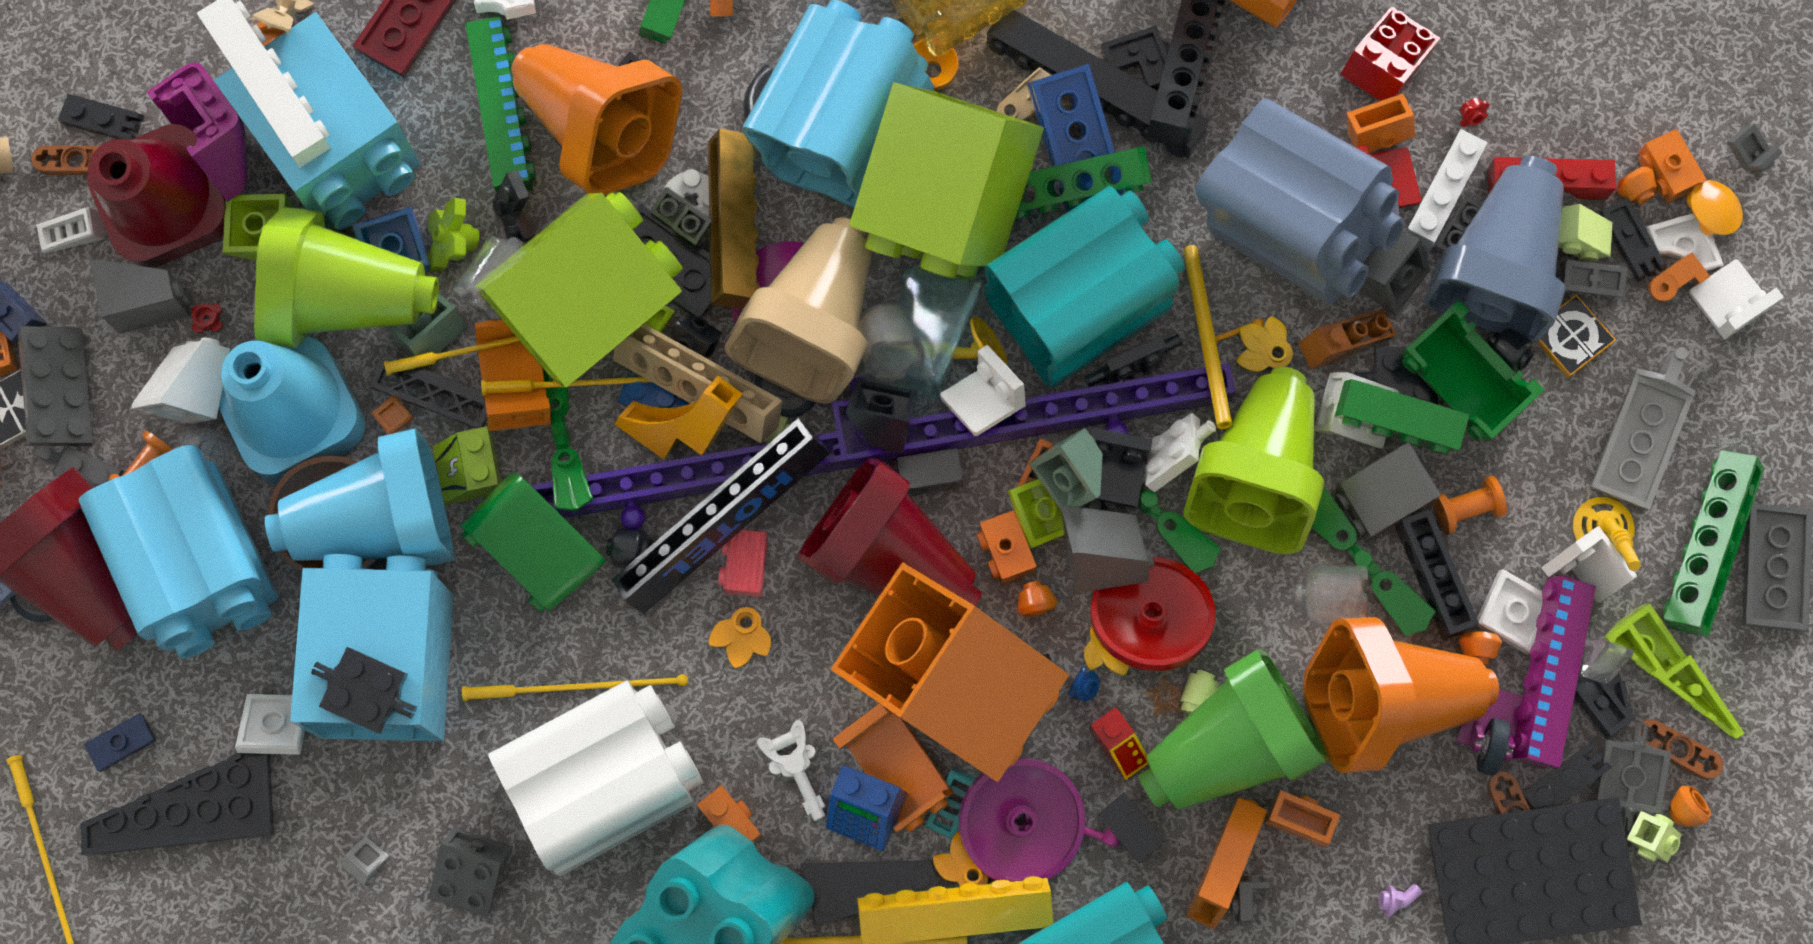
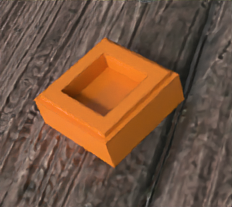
M392 396L370 413L388 435L397 433L414 419L399 399Z

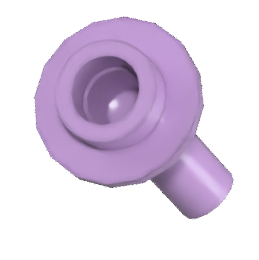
M1415 884L1404 893L1397 891L1394 886L1388 885L1385 891L1380 892L1379 909L1383 910L1386 917H1391L1399 909L1409 906L1422 894V891Z

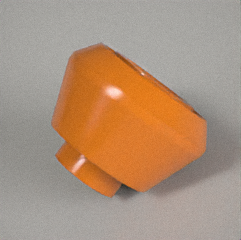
M1644 166L1629 173L1617 183L1616 192L1624 199L1629 198L1631 203L1638 202L1639 205L1650 201L1655 196L1654 191L1657 188L1653 169Z
M1041 581L1024 584V590L1018 594L1017 612L1023 617H1031L1053 611L1058 604V599L1049 586L1042 585Z
M1464 632L1459 637L1463 655L1476 657L1485 666L1489 665V660H1495L1502 645L1501 638L1494 633Z
M1681 786L1670 800L1671 808L1668 812L1677 825L1683 824L1685 827H1693L1709 822L1711 816L1710 808L1702 795L1692 786Z

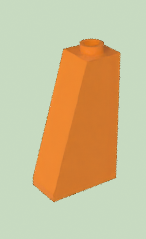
M1237 798L1185 915L1186 917L1215 929L1229 909L1268 811L1261 808L1257 802L1251 799Z

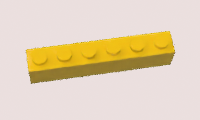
M1036 876L1027 877L1023 881L996 880L992 884L985 885L966 883L957 888L947 889L936 886L928 889V891L914 892L912 890H901L896 894L882 895L871 893L862 898H857L862 944L904 943L1045 928L1053 924L1052 898L1048 879Z

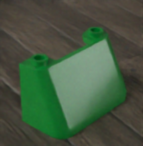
M1458 300L1402 352L1404 357L1402 362L1411 373H1417L1451 409L1470 414L1467 422V432L1477 441L1482 439L1488 442L1545 389L1535 379L1529 383L1520 379L1524 374L1520 370L1515 373L1473 329L1476 326L1473 321L1469 324L1467 323L1465 315L1469 310Z
M513 472L459 525L464 530L461 536L473 548L479 544L531 595L527 600L540 613L544 609L548 612L554 609L606 562L603 556L527 481Z

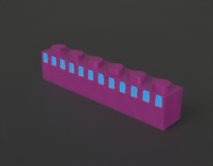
M1567 576L1547 578V582L1542 590L1543 602L1541 612L1536 620L1537 632L1535 642L1530 649L1531 661L1529 671L1524 679V696L1518 709L1519 720L1516 734L1513 736L1515 743L1511 758L1513 760L1542 769L1560 768L1596 590L1594 585Z

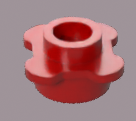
M1474 98L1465 102L1459 109L1463 117L1460 121L1461 126H1475L1482 123L1488 116L1486 112L1490 106L1488 101L1481 102L1480 99Z
M217 303L195 305L192 308L193 331L198 334L208 330L213 332L220 331L223 326L220 322L221 306ZM206 316L210 317L208 321L204 320Z

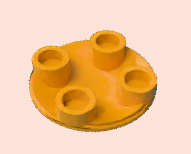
M1707 180L1703 184L1695 186L1692 192L1688 194L1686 198L1687 204L1692 208L1694 216L1700 223V230L1705 235H1729L1741 226L1743 211L1740 201L1733 191L1724 184Z

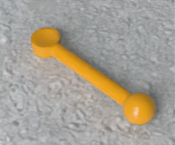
M1256 318L1250 324L1264 326V321L1261 318ZM1240 327L1215 336L1216 343L1240 334Z

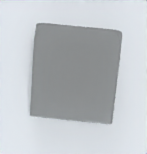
M365 836L344 855L341 866L365 885L388 859L389 855Z

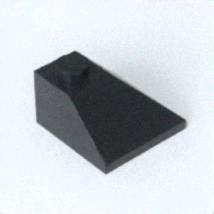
M857 379L846 415L872 447L880 448L885 452L903 453L908 438L917 391Z

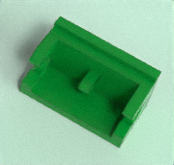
M650 0L638 36L666 44L667 40H671L685 0Z

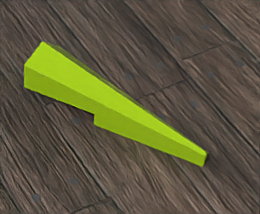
M1651 604L1641 605L1618 621L1605 635L1604 638L1607 642L1733 739H1737L1744 734V731L1691 655H1685Z

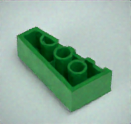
M1350 379L1344 381L1334 417L1343 419L1342 424L1357 429L1363 426L1372 429L1371 433L1387 438L1393 436L1401 439L1402 443L1406 444L1409 442L1412 446H1422L1430 449L1432 452L1448 455L1449 452L1460 450L1470 414Z

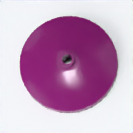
M1019 758L1013 765L1007 768L999 782H996L982 772L970 785L963 798L959 813L960 837L964 849L972 862L994 880L1014 882L1023 881L1025 878L1032 876L1049 880L1070 864L1080 848L1085 832L1083 801L1075 785L1059 769L1041 760ZM1022 814L1023 820L1018 824L1014 823L1015 818H1019V815Z

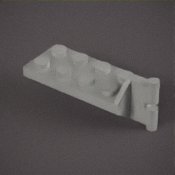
M1680 347L1662 358L1657 373L1639 368L1634 371L1589 486L1590 489L1643 510H1650L1696 392L1678 380L1685 358L1688 356L1687 349Z

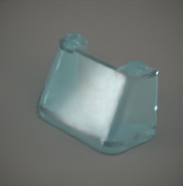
M915 264L913 268L907 267L901 282V284L905 285L878 348L873 347L871 349L866 364L871 366L870 375L904 389L917 391V394L937 401L943 388L941 385L945 376H947L949 365L968 320L972 317L974 307L977 308L982 297L983 280L956 274L955 278L930 272L921 268L920 264Z

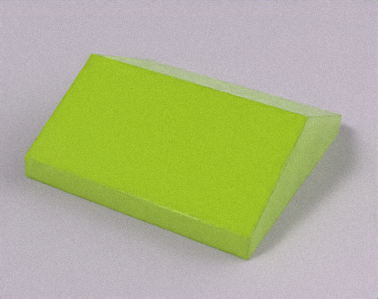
M1039 478L1008 490L1029 548L1064 535L1062 512Z

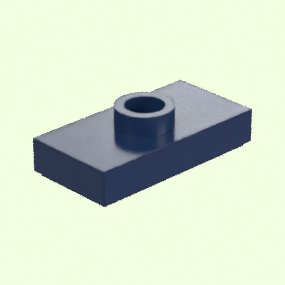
M139 713L88 741L84 746L96 770L102 772L156 742V739L143 714Z

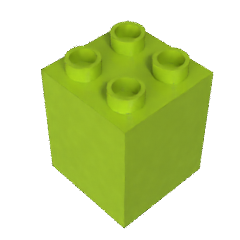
M893 82L849 226L869 233L865 248L894 258H900L901 255L916 259L922 258L920 267L939 275L955 278L956 274L975 278L979 266H986L1005 252L1044 127L939 92Z
M611 192L606 197L603 193H587L474 286L552 380L565 388L682 292L681 288L672 279L683 270L682 265L661 241L654 243L652 240H649L644 245L633 231L644 220L632 203L621 192H618L616 195Z

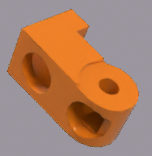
M1691 252L1654 277L1649 282L1648 293L1656 301H1667L1676 295L1678 288L1693 279L1696 285L1708 279L1710 275L1694 253Z

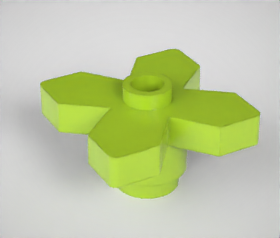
M454 197L446 203L445 210L436 209L428 215V232L432 235L433 240L428 252L431 266L430 271L441 272L447 268L449 260L459 261L469 251H475L478 246V229L473 228L471 224L463 223L466 217L465 199Z

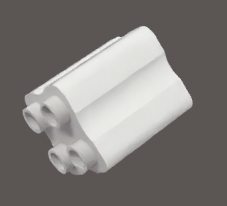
M626 680L488 754L540 860L549 871L554 870L558 876L570 872L695 804L689 791L704 782L681 741L666 748L660 735L675 728L661 699L658 694L656 695L651 685L636 692L630 682Z

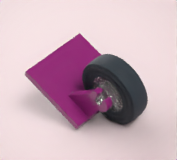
M1499 690L1496 703L1493 706H1489L1488 711L1481 719L1459 726L1456 743L1470 746L1472 751L1478 752V772L1495 776L1503 760H1511L1515 747L1513 736L1516 734L1519 720L1518 709L1522 703L1523 696Z

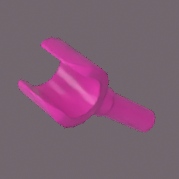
M1085 828V836L1096 838V840H1100L1109 847H1116L1120 842L1109 828L1106 829L1104 834L1100 831Z

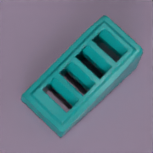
M954 767L951 769L946 782L954 794L964 798L967 791L953 785L954 781L957 780L970 787L976 777ZM950 797L946 799L949 806L959 810L960 813L962 803ZM944 809L934 815L931 812L925 827L952 840L955 833L959 830V813L955 815ZM939 814L953 821L952 828L935 820L937 815Z

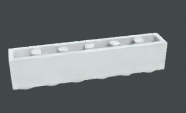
M217 0L197 12L199 18L298 167L301 168L330 150L331 147L325 139L330 134L321 120L314 123L309 115L314 110L304 96L298 99L293 91L298 86L288 72L282 75L278 69L282 62L272 48L266 51L262 45L266 38L256 24L250 27L246 21L250 14L242 2L234 3L233 0Z

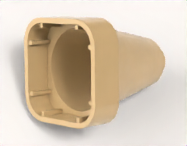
M843 217L836 218L832 224L827 223L818 226L770 286L759 288L754 292L740 313L725 345L727 355L739 366L806 400L823 404L834 402L850 383L867 348L866 338L858 331L872 251L865 248L867 232L849 226L851 219Z

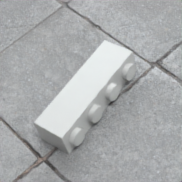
M1460 129L1406 230L1407 233L1421 240L1423 250L1429 253L1488 143Z

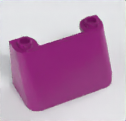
M189 63L155 85L147 93L171 124L185 126L195 133L197 137L196 145L194 148L190 145L186 149L228 202L241 194L248 183L244 123L200 63Z

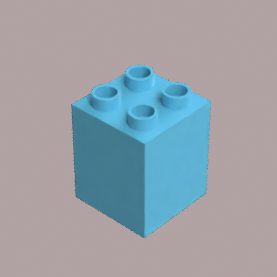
M314 12L293 26L289 34L284 32L265 45L264 48L266 51L270 48L274 50L282 62L278 69L282 75L286 72L291 75L298 86L297 89L293 90L298 99L304 96L314 110L313 113L309 114L314 123L321 120L330 136L325 139L331 147L330 150L299 168L233 67L214 79V82L304 207L308 210L321 211L323 213L326 229L333 225L335 229L342 230L355 224L365 213L366 209L363 206L365 202L381 191L387 196L400 193L413 182L415 174L412 170L421 165L396 119L317 12Z
M347 554L325 555L323 569L303 568L290 722L320 739L444 742L454 594L437 578L438 572L425 569L426 560L423 558L403 555L387 557L386 570L362 567L363 559L361 557ZM346 647H350L408 673L401 689L400 699L417 706L416 712L404 708L415 715L412 719H409L394 711L387 719L381 734L319 707L327 690L328 681L311 674L312 669L325 673L313 667L314 664L319 662L334 669L339 664Z

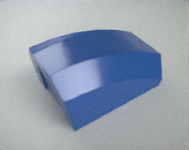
M412 206L352 225L357 240L423 263L425 275L431 266Z

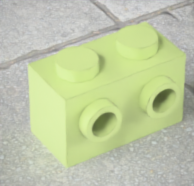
M1581 204L1562 207L1558 247L1563 249V252L1578 257L1582 262L1594 263L1599 258L1611 257L1613 222Z

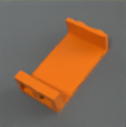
M486 320L475 323L476 345L515 337V334L503 320ZM521 342L477 351L481 379L486 380V382L512 380L544 382L541 365ZM534 388L531 392L497 393L484 396L489 431L551 424L549 398L546 396L545 388Z
M880 703L833 738L839 749L848 747L865 774L898 786L908 793L897 818L899 823L893 827L896 833L905 829L909 833L925 822L922 817L931 811L934 815L949 805L946 799L952 796L954 792L906 722Z

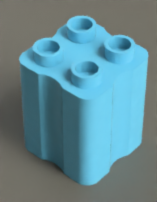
M831 0L827 7L817 4H810L741 130L748 141L761 153V161L773 176L793 186L823 194L841 204L854 208L893 82L931 91L934 90V85L929 75L925 73L928 62L917 53L911 42L914 37L911 29L903 23L888 17L882 18L879 25L860 22L862 16L855 8L842 1Z
M185 445L173 449L149 461L139 469L111 479L79 497L78 502L138 636L145 640H155L158 647L164 651L176 650L179 658L185 659L210 649L215 644L211 633L228 623L233 622L236 630L242 631L260 625L271 617L272 614L268 605L274 603L279 598V594L220 467L213 461H206L203 452L195 445Z

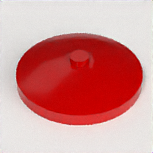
M1153 556L1154 568H1149L1148 582L1094 590L1090 606V620L1096 638L1114 658L1137 669L1166 671L1181 667L1201 654L1212 636L1216 612L1214 600L1208 587L1196 573L1176 561Z

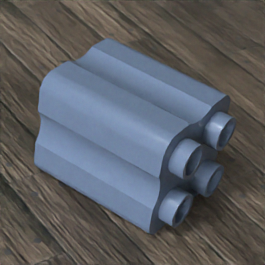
M1268 98L1262 99L1241 124L1233 140L1223 151L1217 154L1203 172L1196 186L1199 204L1207 209L1206 223L1212 236L1329 305L1333 304L1341 294L1351 298L1361 289L1369 271L1368 266L1363 264V262L1378 247L1384 251L1392 248L1402 234L1405 220L1399 216V191L1392 187L1393 177L1390 166Z

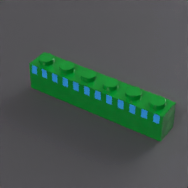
M500 16L467 22L465 24L493 187L497 193L506 174L518 170L527 191L533 190L531 180L536 179V172L533 161L528 162L526 152H531L532 150L529 135H523L522 125L527 124L524 108L518 107L517 98H520V96L516 93L513 85L511 67L515 55L514 53H509L508 44L513 43L510 27L503 25Z

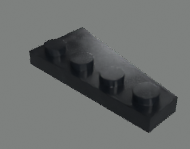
M931 860L800 864L804 879L811 885L814 891L812 910L817 926L858 915L857 898H862L867 894L879 893L890 895L896 894L901 890H912L914 892L928 891V889L938 886Z

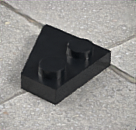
M1616 653L1579 679L1574 695L1575 699L1606 739L1634 720L1631 704L1627 700L1626 684L1620 678L1617 666L1620 660Z

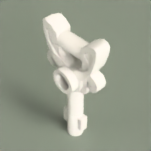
M796 720L790 732L773 740L764 737L757 739V744L761 751L772 760L769 764V770L772 774L779 775L782 773L784 777H794L805 800L802 804L807 815L811 814L813 820L817 821L826 816L822 809L825 805L820 795L816 796L805 773V770L811 764L809 759L815 757L816 751L812 745H806L803 723L801 720ZM797 743V748L790 755L777 754V751Z

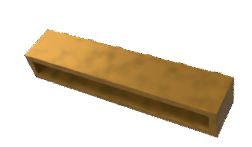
M720 128L708 140L709 217L713 220L710 225L711 305L744 309L754 292L760 288L759 283L756 282L759 257L756 255L755 243L758 238V229L755 227L757 202L754 200L756 174L753 173L756 149L748 141L744 133Z

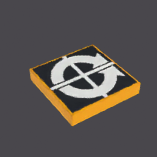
M1575 295L1560 307L1554 325L1537 344L1564 375L1569 378L1612 345L1616 339L1583 301Z

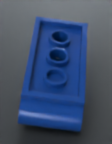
M1089 64L1027 83L1038 124L1044 127L1042 137L1051 167L1115 153ZM1064 94L1068 95L1072 100V106L1069 111L1064 110L1060 105V99ZM1072 123L1077 124L1081 131L1077 140L1069 135V127ZM1114 166L1111 170V178L1116 183L1121 180L1122 174L1120 169ZM1085 173L1082 182L1087 189H1090L1093 185V179L1090 174ZM1057 179L1056 184H1058L1059 194L1062 195L1064 184L1061 180ZM1124 189L1116 190L1120 196L1124 194ZM1068 201L1062 202L1066 212L1078 206L1069 207Z

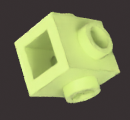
M1641 811L1627 840L1638 848L1637 854L1652 862H1655L1656 858L1668 863L1671 855H1674L1679 849L1682 834L1673 827L1674 821L1660 814H1656L1654 817Z

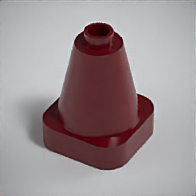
M168 124L134 139L108 141L95 150L88 164L87 180L89 190L111 244L120 256L139 266L158 267L224 238L225 198L186 148L190 145L194 148L197 137L192 130L185 126Z
M868 458L857 468L808 535L796 559L822 578L835 585L844 581L877 596L881 595L902 562L974 606L977 605L982 596V592L972 585L976 577L974 569L907 494L910 482L879 459Z
M72 467L35 493L0 523V583L93 647H96L105 639L117 652L137 635V631L78 502L82 494L94 487L75 467Z

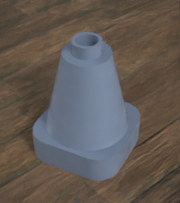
M1525 156L1521 159L1520 165L1509 166L1503 171L1458 243L1449 246L1435 265L1423 299L1424 304L1428 308L1443 315L1460 300L1469 310L1465 315L1467 323L1469 324L1473 321L1476 324L1475 327L1492 333H1501L1507 328H1512L1529 338L1532 343L1538 342L1555 323L1566 291L1565 284L1555 277L1564 193L1563 183L1555 177L1557 172L1555 164L1544 158Z

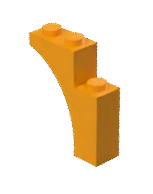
M717 376L705 389L701 397L688 405L674 408H659L644 405L633 400L617 418L615 425L663 460L679 441H682L702 456L718 437L743 393Z

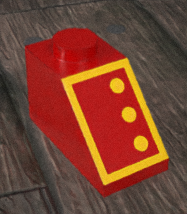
M1117 707L1090 725V733L1125 781L1149 764L1147 754L1139 739Z

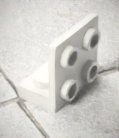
M1737 259L1689 291V295L1724 340L1770 310L1784 298L1777 288L1767 294L1764 290H1761Z
M988 345L977 351V371L940 394L941 400L974 436L980 435L1025 407L1024 383Z
M1348 372L1330 373L1314 431L1322 434H1338L1375 448H1383L1386 437L1371 433L1372 429L1363 426L1360 429L1345 426L1342 424L1343 419L1334 417L1344 381L1354 379L1399 393L1398 390Z
M1599 526L1541 567L1548 577L1557 571L1564 575L1572 569L1580 581L1596 586L1594 599L1598 603L1637 577L1634 571L1629 570L1622 555L1616 551L1609 538Z

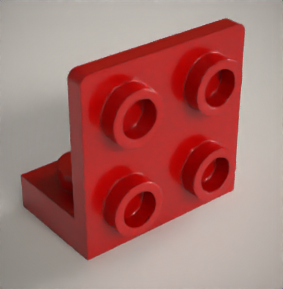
M1367 145L1356 147L1390 166L1393 177L1392 187L1399 191V208L1420 204L1422 199L1407 147L1372 154L1368 153Z

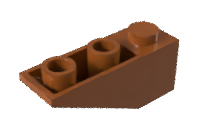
M1384 309L1318 327L1301 340L1298 345L1310 370L1330 365L1396 336V333Z

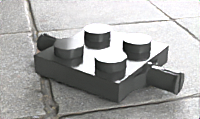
M1636 722L1633 741L1617 742L1605 740L1601 765L1608 762L1612 768L1599 777L1596 800L1619 797L1624 829L1627 831L1632 829L1634 812L1662 813L1672 752L1656 749L1646 744L1649 725Z

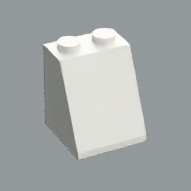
M205 337L201 338V341H186L184 345L173 347L136 397L131 409L182 424H193L217 419L223 388L221 369L226 356L230 352V348L220 346L219 341L216 339Z

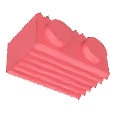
M741 530L722 547V555H727L726 567H720L718 585L723 586L725 594L762 597L768 545L767 532Z

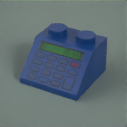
M842 765L830 795L826 829L884 852L908 793L898 786Z

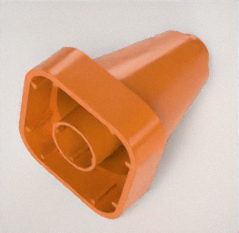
M540 44L533 48L528 47L517 54L511 67L514 77V89L562 146L560 171L567 180L586 193H603L606 195L646 182L657 175L664 167L671 152L683 89L678 78L650 60H640L618 67L549 44Z
M1377 617L1339 618L1332 622L1306 667L1303 678V696L1306 708L1332 766L1340 773L1382 770L1398 746L1481 719L1488 711L1489 706H1493L1499 696V683L1495 673L1491 669H1486L1485 665L1476 657L1394 641L1385 624Z

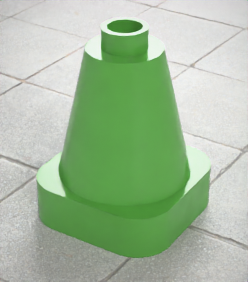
M1257 649L1226 667L1224 671L1228 679L1147 754L1150 768L1138 776L1144 790L1157 808L1171 801L1178 810L1285 776L1291 781L1298 780L1330 761L1320 737L1277 666L1265 651Z

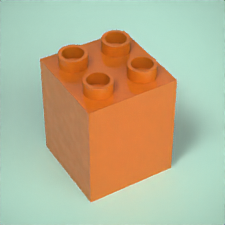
M903 562L831 668L833 672L996 782H999L1007 768L1019 759L1023 751V744L1043 714L1055 705L1059 696V690L1069 677L1067 672L979 608Z

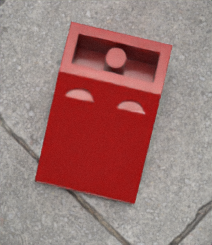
M1391 6L1354 49L1340 75L1379 101L1397 96L1403 91L1440 38L1429 29L1422 27L1407 17L1403 12Z

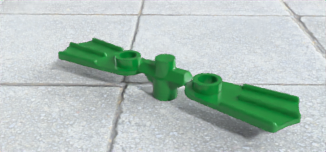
M542 368L544 382L554 381ZM568 387L545 388L550 406L552 404H560L556 409L550 408L552 437L556 450H558L551 459L554 507L556 510L576 512L584 505L592 502L593 497L578 453L571 448H567L570 447L571 443L564 420L569 411ZM562 457H570V459L566 462L560 461Z
M1324 487L1312 528L1338 550L1349 549L1347 552L1355 560L1356 565L1363 569L1372 579L1371 586L1373 592L1406 637L1426 631L1436 611L1396 574L1391 571H1381L1382 569L1375 563L1370 553L1365 551L1358 542L1356 543L1357 533L1355 528ZM1341 531H1346L1349 534V538L1345 542H1340L1337 539V535ZM1385 579L1392 582V587L1388 591L1380 588V583Z
M1140 489L1138 509L1143 513H1148L1154 520L1157 519V531L1184 564L1196 574L1213 568L1221 548L1178 513L1173 511L1164 512L1157 504L1158 497L1153 491L1144 492ZM1165 522H1172L1175 525V529L1172 531L1167 530L1164 525Z

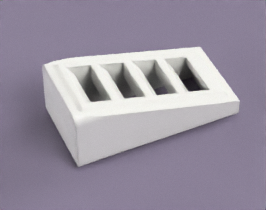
M90 207L36 225L41 251L44 254L105 239L100 214L97 210ZM75 223L78 224V229H79V233H78V234H76V232H75V227H74V224H75ZM62 226L66 228L67 238L63 236ZM50 229L55 231V242H52Z

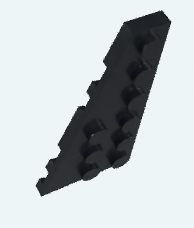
M236 753L220 763L207 766L163 786L162 789L140 796L133 802L119 808L116 807L80 823L81 855L91 856L274 835L270 754Z

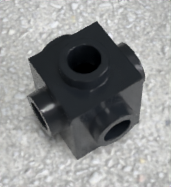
M693 314L684 321L678 320L670 332V336L673 337L674 341L707 359L712 356L722 334L721 331L709 325L705 319Z

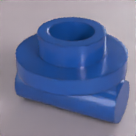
M1081 667L1067 694L1076 700L1090 701L1099 691V676L1097 673Z

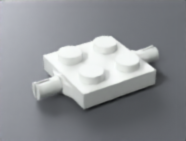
M1190 413L1182 420H1177L1170 429L1160 436H1155L1152 439L1151 451L1147 457V464L1144 467L1141 485L1146 481V486L1156 492L1198 462L1201 443L1210 434L1216 432L1215 424L1208 420L1200 426V419L1193 413Z

